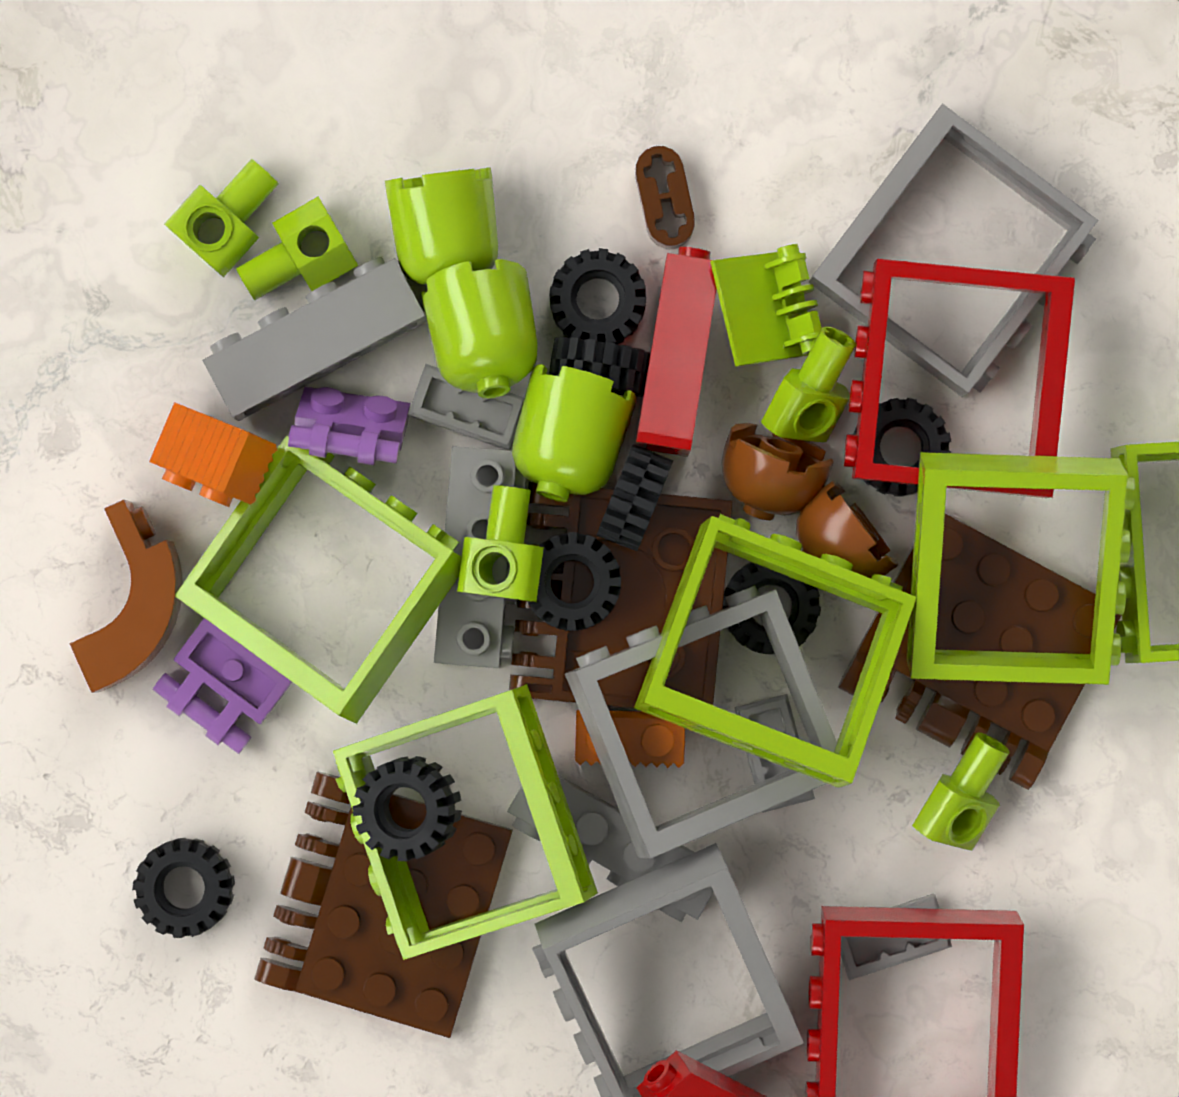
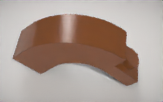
M124 499L104 508L129 564L131 587L128 600L120 614L110 624L69 643L91 693L102 692L144 669L157 656L169 639L181 607V600L176 598L175 594L183 584L182 570L174 542L164 540L152 546L149 538L155 536L156 533L143 506L135 509L131 501Z

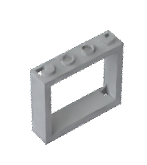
M942 103L812 275L809 283L813 284L814 287L867 326L870 305L861 304L860 296L840 282L838 278L943 138L1067 230L1035 274L1057 276L1069 259L1078 264L1096 240L1089 232L1098 222V219ZM1021 292L962 372L890 318L887 319L885 340L961 397L967 395L972 388L981 393L1000 368L992 361L1004 345L1014 350L1032 326L1025 318L1037 302L1044 307L1045 294Z
M756 585L726 596L729 607L710 614L706 605L692 610L678 647L756 615L760 616L810 743L834 753L837 741L777 591L772 590L759 594ZM657 625L626 637L629 648L610 655L607 646H604L576 658L580 668L565 673L638 858L646 859L654 858L827 784L800 772L788 770L655 827L597 681L654 658L663 637L660 635Z
M716 843L595 896L584 903L577 904L535 923L541 944L533 947L532 950L539 962L544 977L547 978L554 974L561 988L553 991V994L564 1020L567 1022L575 1018L581 1029L580 1032L573 1036L585 1064L588 1065L595 1061L601 1074L593 1078L601 1097H641L636 1087L643 1081L647 1071L657 1062L625 1076L623 1075L565 950L709 886L713 889L767 1013L679 1052L730 1077L804 1044Z

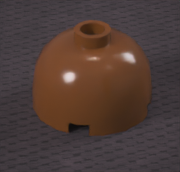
M740 423L731 427L724 446L721 462L723 478L731 494L745 504L743 510L747 514L761 520L771 521L774 519L775 514L785 516L801 512L815 495L824 488L834 461L832 458L823 461L826 451L810 441L779 437L773 433L772 436L757 435L755 432L758 424Z
M833 480L815 495L801 510L797 518L796 535L802 544V552L821 558L822 554L840 557L853 565L851 571L870 579L873 574L885 576L898 566L897 560L886 555L891 551L886 542L856 503L849 507L841 496L845 490Z

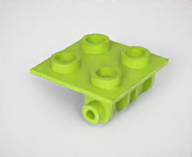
M798 244L780 247L777 249V252L710 261L736 367L808 356L822 327L818 311L808 312V310L817 307L818 302L817 300L805 301L804 294L814 291L813 284L801 285V282L810 278L805 262L807 259L806 253H800Z

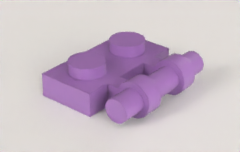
M304 387L295 416V426L292 425L290 429L288 446L308 449L309 455L326 458L327 453L358 457V463L375 465L376 460L397 463L399 450L401 451L409 421L410 403L395 401L386 396L369 397L344 393L329 387Z
M204 618L173 659L189 671L190 674L180 684L167 673H164L152 690L168 701L166 707L180 717L184 713L207 730L205 736L217 745L223 742L240 754L251 739L250 735L235 725L240 716L245 713L258 724H262L293 682ZM204 684L229 701L221 713L197 697Z

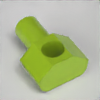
M251 159L216 198L199 184L164 225L224 278L259 239L244 222L279 183L265 169ZM211 218L224 221L225 231L219 241L213 244L200 242L198 232L203 222Z
M319 196L272 222L282 242L237 267L236 270L252 298L257 300L300 274L310 290L314 291L359 265ZM314 231H321L327 234L329 246L324 254L318 257H308L302 253L301 245L306 235Z
M823 327L801 369L792 368L783 378L761 423L770 432L779 437L821 443L827 442L850 399L847 387L838 383L837 380L856 346L855 341L841 330L833 327Z
M493 485L486 539L464 537L457 592L523 601H537L544 547L524 544L531 490ZM504 555L510 564V572L505 581L498 584L492 576V568L494 562Z
M977 732L952 775L942 774L912 827L932 841L972 851L1000 806L995 797L986 791L1010 753L1009 749L993 737Z

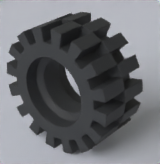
M599 248V251L583 250L580 251V255L574 258L571 256L564 261L562 268L558 269L553 277L554 280L552 286H550L549 294L550 309L557 327L562 330L563 335L567 338L591 339L618 345L637 330L645 312L646 287L634 263L630 264L624 255L618 252L613 254L608 252V249ZM592 279H604L615 286L619 294V304L612 315L597 320L585 316L580 311L577 305V293L585 282Z
M555 337L549 375L559 376L562 366H567L614 381L611 392L623 396L624 391L629 390L635 393L636 397L644 396L650 352L632 348L631 346L615 345V343L611 342L604 343L597 340H583L574 337Z
M894 398L881 404L879 403L873 463L889 465L882 457L880 451L881 439L889 429L899 426L909 428L917 434L921 441V452L951 453L949 451V443L952 441L950 432L947 433L944 427L946 422L942 416L938 417L933 412L934 408L927 403L924 405L918 403L917 399ZM857 426L854 430L853 435H856L857 433ZM920 457L911 467L919 468ZM863 480L867 485L873 486L877 489V492L884 495L891 494L894 497H903L918 492V485Z
M633 444L600 524L597 536L638 551L674 460Z
M578 532L557 534L541 543L539 547H544L537 601H527L533 612L548 625L566 631L584 630L601 622L616 605L621 589L619 565L611 550L590 535L579 534ZM575 560L582 562L593 574L594 586L592 592L585 600L579 603L563 602L552 591V573L558 565L565 561Z
M753 562L743 566L731 577L724 591L723 609L729 607L726 596L756 585L757 590L765 585H776L783 588L791 598L792 611L788 621L798 646L806 642L809 635L814 632L818 616L821 613L818 588ZM753 617L727 627L729 633L742 646L760 654H775L764 626L760 625Z
M408 756L401 757L378 766L376 770L369 772L362 779L366 784L357 788L354 797L361 800L360 804L353 806V816L361 815L362 823L356 825V829L359 835L365 832L368 833L370 839L365 844L371 850L380 847L382 849L380 856L390 859L398 856V861H409L413 858H421L446 844L444 841L454 835L457 828L453 827V824L461 819L462 810H455V803L462 800L459 791L452 793L449 785L455 783L454 779L450 774L443 777L439 773L443 767L438 763L426 764V758L419 756L408 759ZM398 788H411L417 791L424 799L426 816L423 823L416 829L402 828L395 823L390 815V798Z
M177 838L150 851L146 855L145 860L139 864L136 870L138 875L133 881L132 890H136L135 907L136 909L140 908L144 914L141 918L147 925L149 923L154 925L156 932L162 935L166 933L172 934L173 938L194 937L212 928L225 916L234 897L232 889L235 885L234 875L231 876L229 867L231 865L227 858L223 859L219 854L220 850L214 845L208 846L204 843V840L197 838L193 840ZM182 866L196 870L201 875L205 886L201 901L196 906L186 909L171 904L164 893L166 876L174 868Z

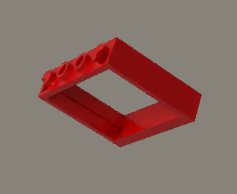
M876 259L873 265V272L863 271L860 303L870 305L867 326H857L854 358L864 359L862 380H852L849 399V412L858 413L856 435H846L844 449V467H853L852 479L918 485L919 468L873 463L892 279L1045 294L1029 456H1057L1075 278L888 259ZM947 486L948 489L1037 498H1053L1054 489Z
M821 906V923H812V935H810L811 956H820L819 976L809 977V1009H818L817 1029L807 1030V1062H816L815 1081H806V1097H836L841 936L994 940L987 1097H1017L1024 923L1017 911Z

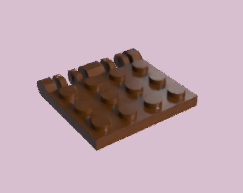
M529 482L528 490H531L529 504L568 507L569 516L528 513L526 525L535 529L545 530L550 528L567 529V533L578 532L579 534L590 535L602 544H605L611 550L619 565L621 589L616 605L610 614L598 624L584 630L566 631L557 629L545 622L515 620L514 632L537 637L541 634L557 636L555 657L539 656L535 652L525 651L512 653L511 665L554 669L553 678L510 674L509 690L527 684L532 699L576 703L565 673L580 668L576 658L604 646H607L610 655L629 648L626 637L656 625L661 635L701 524L711 516L719 518L720 514L731 518L733 501L660 494L639 549L634 551L597 536L614 489L600 488L595 492L585 495L569 494L567 502H560L538 495L536 493L538 484ZM714 547L692 610L706 605L709 613L712 614L723 609L728 552ZM575 560L564 562L563 574L552 573L551 576L553 593L558 599L566 603H579L585 600L592 592L594 586L591 570L584 563ZM517 600V608L531 609L527 601ZM720 631L678 647L664 686L713 705ZM652 658L597 681L607 706L635 707Z
M945 513L935 650L1091 653L1095 593ZM914 544L893 583L903 586L902 591L911 594ZM876 613L838 685L839 689L852 696L856 690L882 613ZM1115 614L1114 629L1122 615ZM909 621L881 702L884 701L889 692V686L896 671L911 679L906 659ZM912 679L913 682L896 708L895 719L906 724L921 700L925 688L934 691V694L922 714L916 730L950 748L964 726L969 712L977 714L978 717L961 748L960 754L964 755L977 732L987 734L991 722L1008 731L1002 744L1010 752L997 774L1001 775L1005 771L1022 738L1027 742L1016 760L1008 779L1029 790L1043 768L1048 753L1085 684Z
M316 772L311 793L337 802L350 804L347 793L343 792L337 785L335 779L339 777ZM393 793L389 802V811L396 824L405 829H416L425 819L426 805L423 802ZM308 801L304 813L310 815L312 819L345 825L340 844L323 840L322 837L309 833L297 835L295 846L320 855L333 857L335 861L333 867H328L309 860L291 857L280 894L286 897L321 906L319 914L315 915L283 905H276L273 917L279 919L284 924L314 929L309 947L292 943L290 940L281 937H267L263 948L267 952L288 959L304 962L303 967H296L269 958H260L254 979L279 989L298 992L451 1038L481 935L403 960L394 933L387 934L386 918L388 914L382 896H378L370 884L368 867L371 864L364 844H360L351 827L352 807L349 812ZM461 814V819L453 824V827L457 828L451 838L444 841L445 845L421 858H413L406 861L429 930L489 911L513 829Z

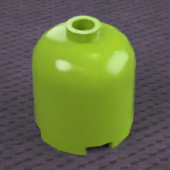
M491 167L477 170L465 169L425 174L422 177L410 179L397 178L385 180L397 258L401 270L410 280L418 284L427 285L426 280L433 274L444 268L468 261L472 263L473 271L493 268L495 260L498 258V237Z
M504 259L495 260L496 269L473 271L470 261L444 268L428 277L426 280L428 291L421 292L435 359L441 376L453 387L467 392L478 393V396L481 398H496L507 394L511 390L510 387L523 380L533 370L537 362L538 342L527 272L519 263Z
M540 364L533 368L529 378L513 441L512 456L515 466L528 480L538 484L536 489L538 495L555 501L567 502L569 494H589L599 490L608 482L613 473L637 398L635 393L629 390L624 391L623 397L611 392L614 381L567 366H562L559 376L547 375L548 368Z

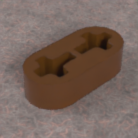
M653 146L646 149L639 156L635 168V179L646 230L650 239L657 246L665 249H676L683 246L691 238L695 227L694 212L684 166L680 156L673 149L666 146ZM661 158L664 166H673L675 172L667 175V193L659 194L656 179L654 177L646 178L644 175V171L651 169L652 159ZM663 202H671L675 218L684 217L686 224L678 228L677 237L669 238L666 230L656 229L655 223H659L663 219L661 204Z

